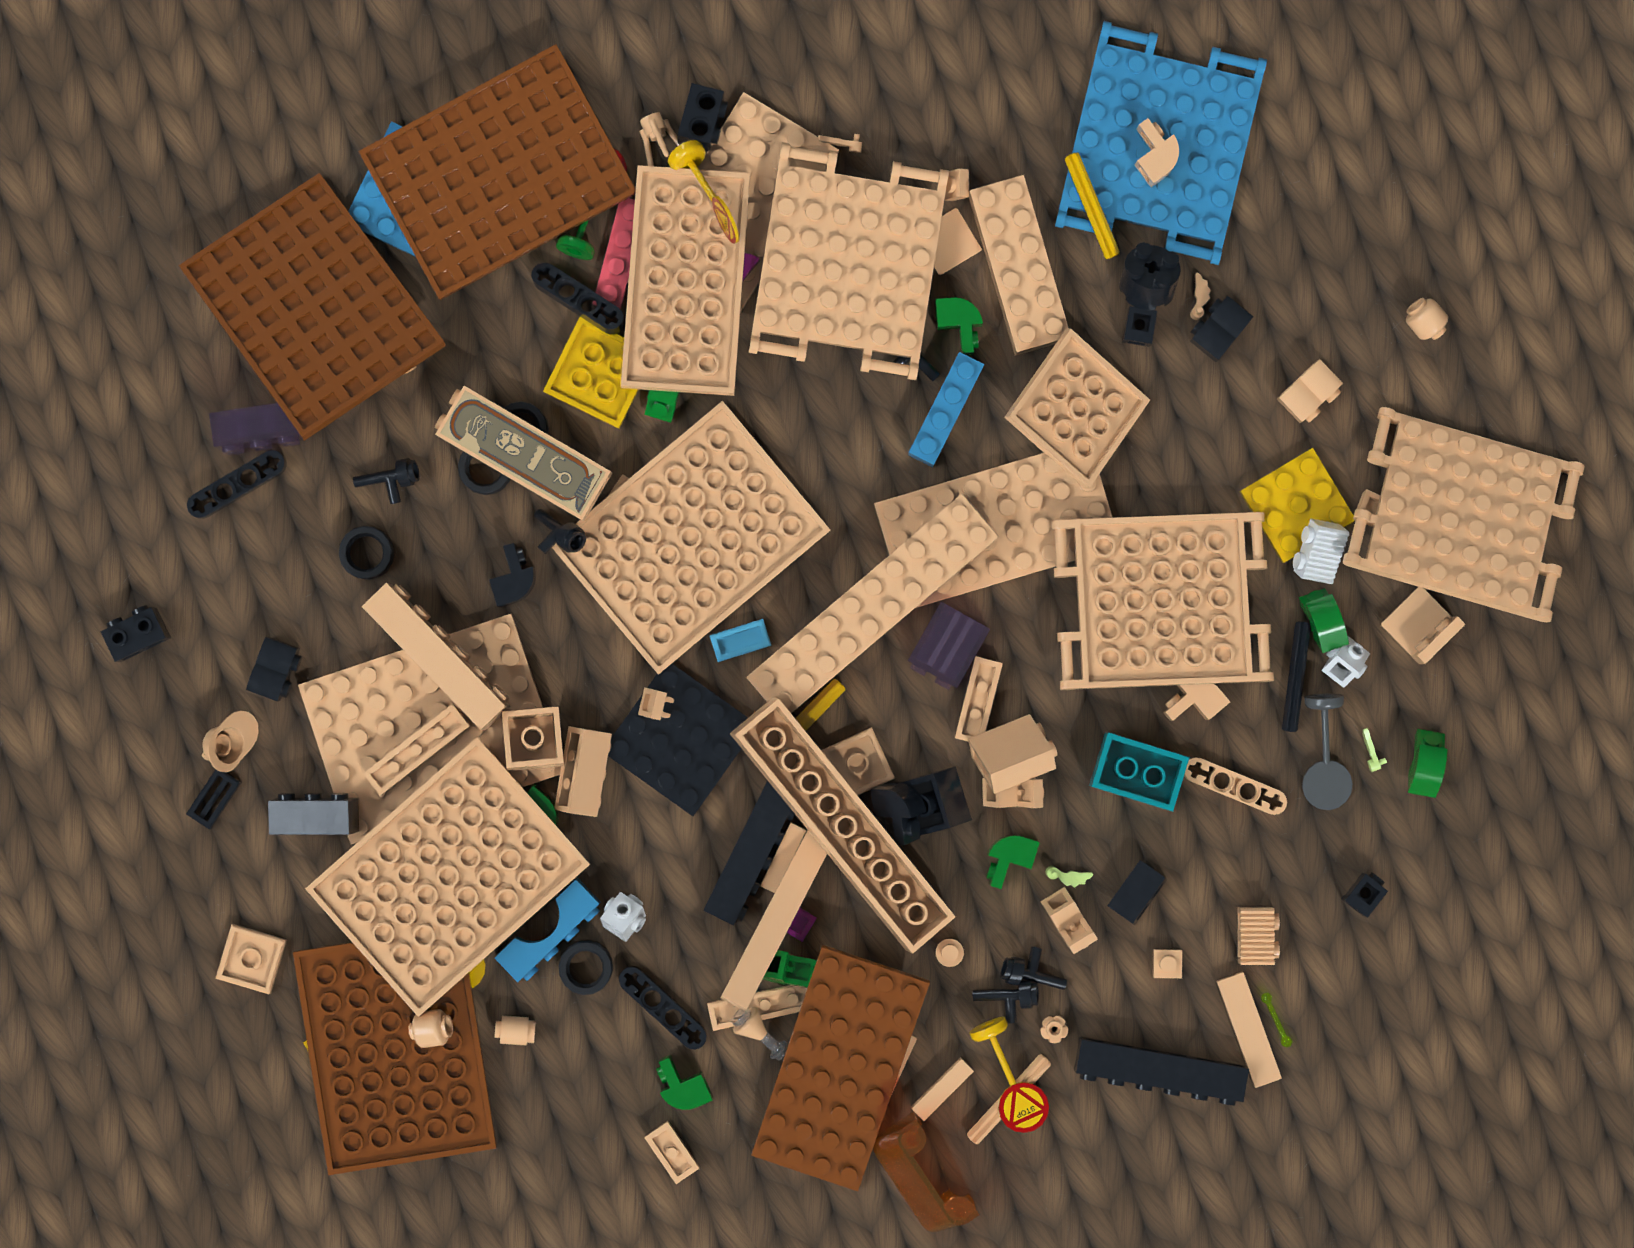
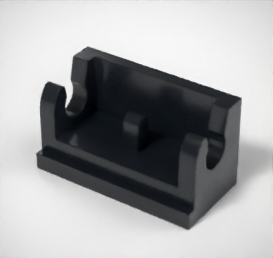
M1139 860L1107 906L1135 925L1167 879Z

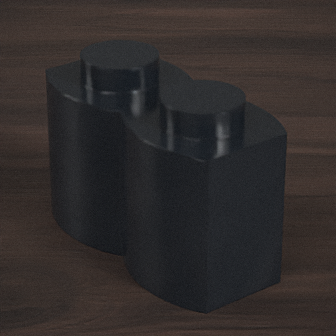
M1229 296L1223 301L1218 298L1208 310L1212 314L1206 322L1200 320L1190 332L1194 335L1190 342L1215 362L1221 358L1253 318L1249 312Z
M265 637L246 690L277 702L281 701L282 697L287 698L292 687V682L289 681L292 670L295 672L298 670L302 660V656L298 655L300 648L271 637Z

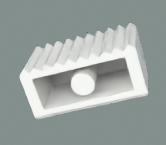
M1311 518L1309 525L1304 527L1301 534L1303 543L1300 552H1297L1293 558L1294 572L1302 579L1333 584L1337 568L1341 562L1340 558L1348 541L1349 531L1340 524Z

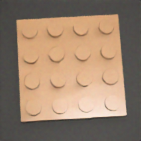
M1066 329L1004 418L1081 486L1090 488L1150 399L1072 329Z

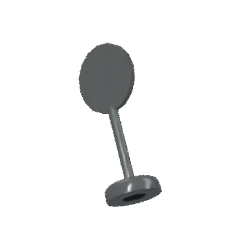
M1307 695L1304 697L1305 706L1310 709L1321 710L1323 761L1316 762L1308 768L1303 776L1302 789L1305 798L1311 805L1318 809L1332 810L1339 808L1348 800L1353 785L1351 775L1345 766L1330 760L1328 709L1343 706L1344 695Z

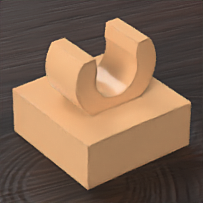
M644 687L638 715L656 720H661V717L669 718L671 714L663 712L665 702L673 703L674 699L666 696L667 693Z

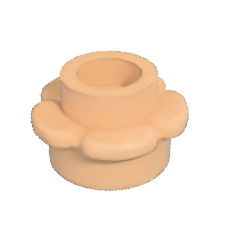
M1057 1015L1055 1017H1046L1042 1021L1043 1027L1040 1029L1042 1037L1048 1039L1050 1043H1059L1068 1034V1027L1065 1025L1066 1021ZM1052 1027H1057V1031L1053 1032Z

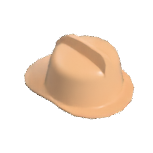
M247 711L233 712L219 727L212 728L206 733L203 739V753L201 756L205 760H209L212 766L220 772L232 771L257 741L259 729L255 717Z

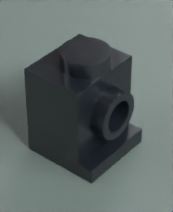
M1129 306L1122 343L1150 347L1153 341L1157 311L1142 310ZM1136 320H1141L1144 323L1142 330L1135 328L1134 322Z
M1371 872L1369 876L1361 873L1341 900L1359 914L1368 918L1387 894L1388 890L1382 887L1385 882ZM1363 887L1369 889V895L1365 898L1360 895V890Z

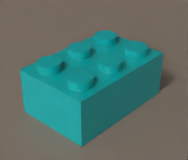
M1105 732L1089 786L1173 812L1190 757Z

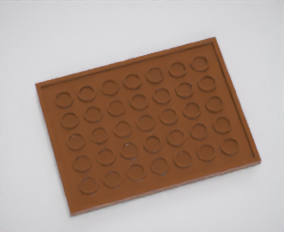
M352 942L293 952L328 1175L497 1148L470 972L427 1009H441L446 1015L451 1017L453 1023L452 1036L449 1037L443 1046L421 1048L416 1044L415 1040L410 1038L408 1030L415 1013Z

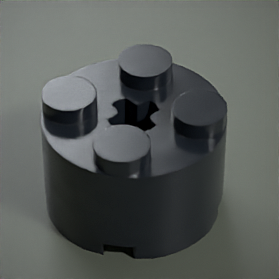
M1145 242L1137 244L1136 248L1125 259L1119 282V289L1125 294V300L1132 306L1142 310H1156L1157 306L1168 305L1174 297L1181 272L1179 256L1175 252L1168 251L1159 246L1150 245Z

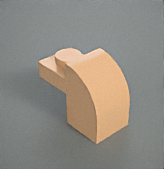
M1147 118L1138 125L1136 130L1151 151L1137 160L1135 167L1148 185L1153 187L1168 176L1174 168L1179 157V145L1174 134L1164 141L1162 138L1164 132L1156 122L1151 123Z
M1215 684L1177 685L1184 695L1180 697L1177 693L1165 703L1168 708L1163 713L1170 721H1173L1193 704L1205 720H1210L1227 706L1230 701Z
M982 778L983 806L995 808L1017 806L1043 808V779L1032 778L994 794L985 778Z
M1065 887L1040 901L1073 954L1098 940Z

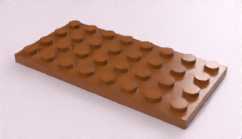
M822 945L751 1156L858 1191L930 980Z

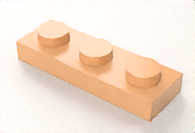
M975 656L955 734L956 739L968 741L969 738L986 732L1003 663Z

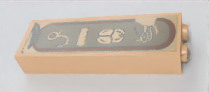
M463 386L462 390L457 389L449 401V404L452 405L447 415L443 413L435 425V428L438 429L435 435L584 522L611 477L612 472L466 386Z

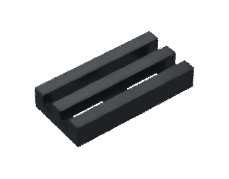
M215 769L186 815L209 830L212 829L242 782L232 777L229 773L220 772ZM221 776L223 778L222 782L200 815L196 814L195 812L218 777ZM230 782L232 785L208 821L205 820V817Z

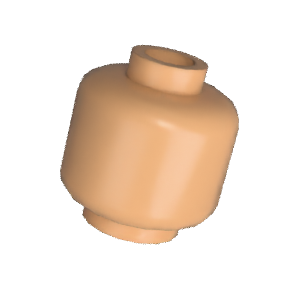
M1420 298L1408 307L1406 323L1421 340L1429 338L1435 340L1445 333L1448 315L1434 299Z
M441 1009L427 1010L419 1017L415 1014L412 1023L409 1024V1035L421 1048L443 1046L453 1034L451 1017L446 1015Z

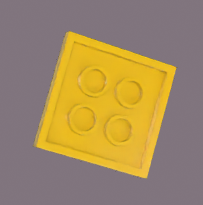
M579 317L543 392L620 429L639 390L621 388L624 337L618 334H607L582 317Z
M1313 448L1239 491L1251 512H1264L1265 521L1262 522V530L1282 563L1290 560L1297 552H1300L1303 543L1301 534L1304 527L1309 525L1311 518L1337 523L1343 527L1354 522L1352 512Z

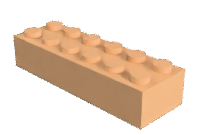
M1024 175L970 190V204L1015 356L1056 344L1064 331L1069 328Z
M385 583L362 608L480 730H487L502 715V711H506L510 707L506 702L509 699L508 695L499 686L492 687L487 682L490 677L482 668L476 665L472 667L467 660L470 656L459 645L453 647L447 641L451 638L450 635L440 625L437 626L435 624L433 626L428 621L431 616L422 606L412 605L409 601L412 596L401 585Z

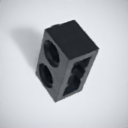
M691 83L677 135L678 144L697 140L701 142L705 151H710L712 143L718 144L721 128L717 127L719 117L725 118L728 102L724 101V91ZM704 101H711L715 106L712 109L705 110L700 107V104ZM696 127H704L708 132L703 136H698L693 133V130Z

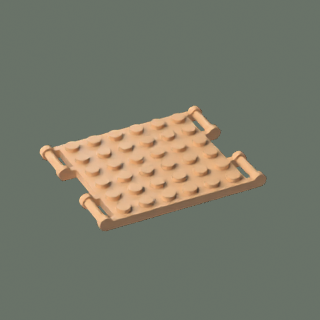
M782 142L749 353L757 354V352L789 356L795 357L796 361L805 362L808 341L863 350L860 367L862 372L869 373V370L903 375L907 376V379L916 380L949 170L940 169V172L902 166V162L893 161L889 182L836 174L837 151L829 150V153L790 147L789 143ZM788 158L827 164L826 172L787 165ZM899 177L936 182L937 189L931 190L898 184ZM760 333L799 339V344L797 347L761 341ZM872 352L907 357L910 358V363L906 365L871 359Z
M1379 408L1377 416L1379 424L1373 449L1369 451L1367 461L1371 464L1385 467L1387 470L1376 515L1364 509H1356L1354 512V529L1348 553L1344 554L1343 564L1540 622H1551L1553 614L1551 606L1557 578L1561 577L1562 567L1556 564L1542 563V556L1551 515L1563 519L1574 518L1575 508L1573 504L1579 477L1584 472V464L1576 461L1568 462L1397 413L1391 408ZM1391 423L1397 425L1390 456H1387L1383 452ZM1562 472L1568 474L1562 505H1558L1554 502ZM1369 525L1373 529L1366 558L1364 559L1359 556L1365 527ZM1540 574L1546 576L1540 607L1535 608L1532 607L1538 575Z
M1264 512L1051 521L1052 530H1055L1057 568H1054V578L1076 577L1079 632L1057 633V640L1061 643L1062 681H1060V690L1274 681V672H1271L1269 651L1271 624L1250 625L1247 570L1267 569V560H1264L1262 522L1265 521ZM1245 522L1251 523L1253 560H1246ZM1067 529H1074L1076 567H1068ZM1250 634H1257L1259 672L1255 673L1252 671ZM1073 641H1080L1082 680H1074Z

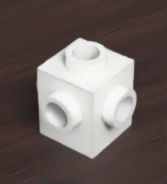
M1349 636L1348 645L1326 653L1329 659L1322 669L1325 674L1343 688L1354 677L1356 679L1361 677L1368 667L1365 662L1370 655L1367 650Z
M620 892L616 898L612 897L604 908L605 912L600 918L603 927L627 942L633 932L637 933L646 921V914L642 907L643 902L632 894L626 896Z

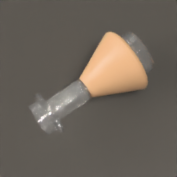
M757 1007L747 1008L746 1011L740 1008L734 1014L731 1023L734 1025L733 1032L735 1034L760 1040L771 1050L769 1056L771 1059L781 1060L785 1056L787 1042L785 1040L776 1041L766 1031Z

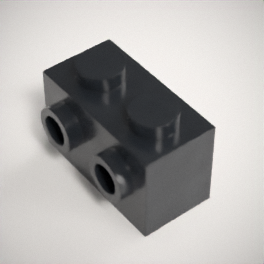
M147 605L133 610L131 612L132 617L125 620L119 617L106 623L107 628L100 632L114 662H123L171 639L157 608H148Z

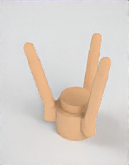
M660 112L652 113L640 120L643 129L639 132L643 139L648 166H654L649 138L651 141L658 142L665 157L669 156L663 137L667 135L665 131H667L677 146L680 144H678L677 135L671 128L668 119L663 120Z

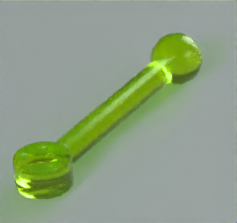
M1262 994L1261 1001L1267 1005L1280 1033L1282 1046L1290 1047L1292 1039L1286 1035L1271 1002V994Z

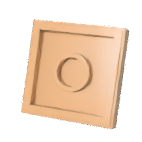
M872 727L821 750L857 796L895 779Z
M231 924L215 979L271 994L287 939Z

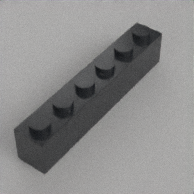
M768 780L703 910L733 926L736 920L742 922L749 908L744 903L748 895L755 896L761 884V881L757 880L761 869L767 871L774 857L769 853L774 844L780 845L786 833L782 829L786 818L792 821L795 815Z
M1079 1037L1074 1066L1075 1073L1080 1074V1079L1096 1081L1097 1077L1108 1079V1084L1124 1086L1125 1082L1135 1083L1136 1089L1152 1091V1087L1164 1088L1163 1093L1180 1096V1091L1191 1093V1098L1208 1101V1096L1219 1098V1103L1232 1106L1236 1105V1101L1244 1102L1249 1068L1244 1065Z

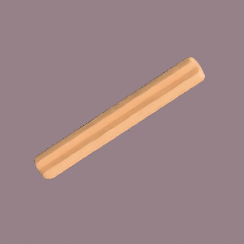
M1038 1055L1016 1079V1083L1027 1082L1034 1084L1051 1066L1050 1061L1044 1055ZM1000 1098L967 1133L968 1138L973 1143L979 1144L1001 1120L998 1110Z

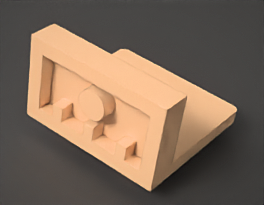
M1417 587L1381 623V626L1418 664H1426L1465 625L1458 616L1452 617L1422 587Z

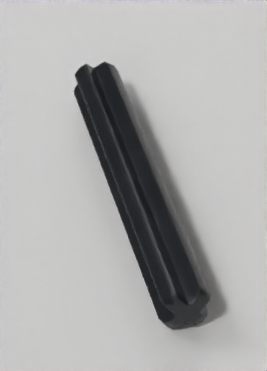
M1303 621L1296 622L1294 628L1282 730L1287 732H1297L1311 630L1310 623Z

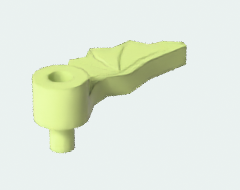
M1365 728L1362 734L1371 760H1368L1367 763L1370 771L1374 772L1381 769V765L1387 763L1385 758L1378 760L1369 730Z
M1054 866L1047 867L1045 871L1048 878L1052 880L1059 878L1066 886L1072 885L1074 888L1079 884H1085L1086 880L1093 876L1092 872H1076L1072 870L1067 873L1061 872Z

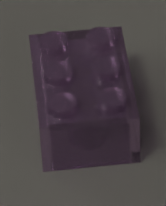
M277 403L209 413L213 446L222 450L223 453H228V455L245 453L244 448L255 449V451L272 449V444L277 443L283 445V447L300 445V440H303Z

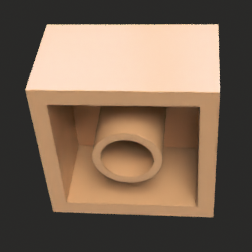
M559 707L502 711L507 771L563 766Z

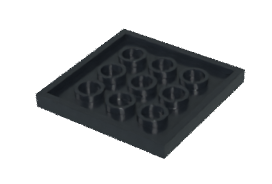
M670 664L660 674H656L647 687L667 693L666 696L674 699L673 703L665 702L663 712L671 714L670 717H661V720H656L638 715L642 694L612 736L608 757L694 817L742 749L730 733L748 717L674 664Z

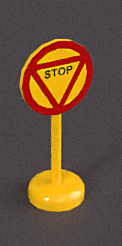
M690 140L680 144L668 157L670 168L674 170L680 168L691 169L712 201L714 213L725 236L733 244L739 242L738 230L731 212L724 201L715 195L698 169V166L705 158L706 151L703 145L697 140Z
M1002 1016L978 1025L969 1034L971 1039L976 1042L990 1039L1010 1084V1087L1005 1089L999 1100L998 1110L1000 1118L1013 1131L1027 1133L1039 1128L1046 1120L1049 1111L1048 1099L1042 1089L1033 1083H1016L996 1038V1035L1002 1033L1008 1026L1006 1018Z

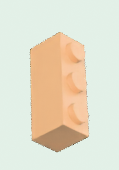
M568 726L563 755L564 764L561 766L554 806L555 810L597 817L598 809L601 805L603 781L606 777L608 753L611 749V733Z

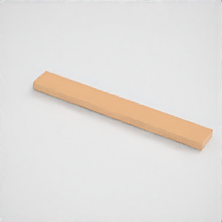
M808 830L720 997L744 1011L747 1010L827 855Z

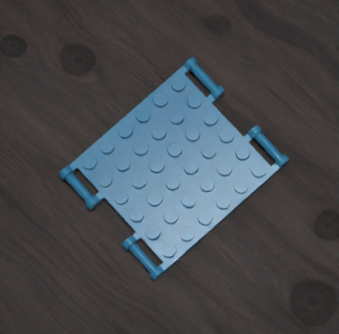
M1103 21L1072 153L1078 152L1081 156L1111 232L1114 219L1166 231L1168 234L1164 248L1168 251L1210 260L1211 264L1219 265L1267 59L1258 58V60L1222 52L1221 48L1212 47L1207 67L1153 55L1158 33L1150 32L1146 34L1112 26V22ZM1108 37L1146 45L1145 53L1107 44ZM1217 63L1255 71L1254 76L1249 78L1216 70ZM1147 118L1151 123L1156 122L1164 132L1162 137L1164 141L1174 134L1179 145V157L1174 168L1168 176L1153 187L1148 185L1135 167L1137 160L1151 151L1136 130L1138 125ZM1068 169L1055 227L1063 228L1067 226L1094 233L1089 220L1067 215L1068 208L1086 212ZM1179 234L1213 242V250L1176 241V236Z

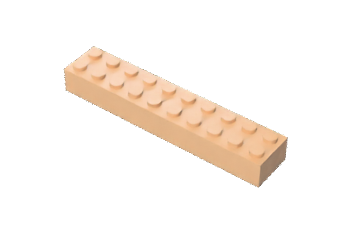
M963 494L959 495L746 678L767 702L773 697L779 698L789 712L792 713L999 537L998 534Z
M773 697L730 733L906 951L913 954L955 918V915L779 698Z

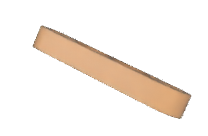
M1189 758L1184 777L1190 782L1268 814L1276 815L1285 810L1287 798L1283 792L1202 758ZM1196 762H1199V768L1206 772H1209V766L1213 767L1214 770L1209 775L1208 784L1203 782L1206 779L1205 776L1197 774L1195 778L1191 777L1192 772L1188 770L1189 765H1195ZM1221 772L1229 777V784L1223 789L1217 788L1214 784V777ZM1245 783H1250L1255 787V795L1251 799H1244L1240 795V788ZM1261 788L1266 789L1263 795L1273 798L1277 794V800L1281 802V805L1279 807L1274 806L1273 810L1269 809L1270 804L1266 801L1260 800V805L1255 804L1261 795Z

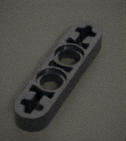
M540 263L533 268L531 277L538 290L607 334H617L623 330L625 319L622 311L617 306L549 263ZM549 273L550 279L555 282L554 288L552 282L545 278L541 281L539 275ZM563 286H572L575 289L574 293L569 297L561 296L559 291ZM587 300H594L597 303V307L593 311L586 312L582 309V304ZM602 311L609 318L616 316L617 323L611 322L608 325L605 316L601 315Z
M275 450L259 455L193 494L187 501L188 512L200 519L213 515L281 475L287 467L286 458ZM270 456L275 459L279 458L280 462L277 463L278 469L268 468L263 472L267 476L263 478L261 471L255 465L259 463L260 467H264L270 463L268 459ZM248 469L253 470L257 476L255 483L252 485H245L241 479L243 472ZM222 484H229L232 488V495L226 500L220 499L217 494V490ZM211 491L212 497L218 502V505L215 506L213 502H210L204 506V513L199 510L195 511L194 507L197 506L196 500L206 501L211 497L207 493Z
M635 966L627 967L621 972L619 983L622 989L685 1047L696 1050L705 1044L707 1039L705 1028L647 974ZM636 972L639 975L637 981L642 986L645 981L650 984L642 991L640 997L635 994L639 990L635 984L626 985V973L632 975ZM654 990L660 994L661 1001L657 1006H649L645 1002V994L648 991ZM675 1009L680 1012L682 1019L679 1024L670 1025L667 1023L665 1015L669 1010ZM686 1019L691 1022L687 1027L692 1032H695L697 1029L701 1032L699 1035L701 1041L699 1043L697 1041L690 1043L688 1041L689 1034L685 1030H683L681 1035L676 1031L683 1027Z

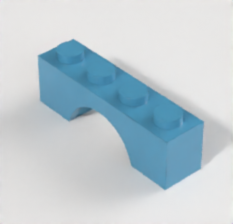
M961 352L958 353L908 453L909 456L933 468L983 369V363Z
M579 878L556 898L559 907V921L556 929L549 937L538 941H529L517 936L495 957L499 964L517 982L522 978L528 981L539 970L535 965L543 958L548 962L559 951L556 945L562 939H565L567 942L570 941L580 931L576 926L583 919L589 922L600 912L597 906L601 901Z

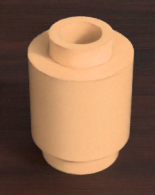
M502 1015V1021H496L495 1038H500V1044L527 1046V1043H534L536 1021L529 1020V1017Z

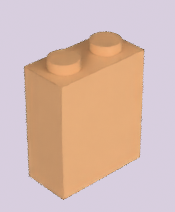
M1030 714L968 739L972 759L994 794L1056 769L1054 759L1057 756L1056 747L1052 740L1047 741L1041 723L1036 724Z

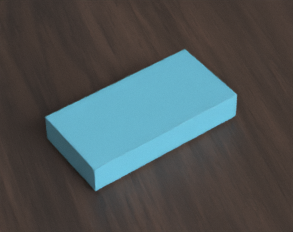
M763 619L710 635L718 662L772 646Z

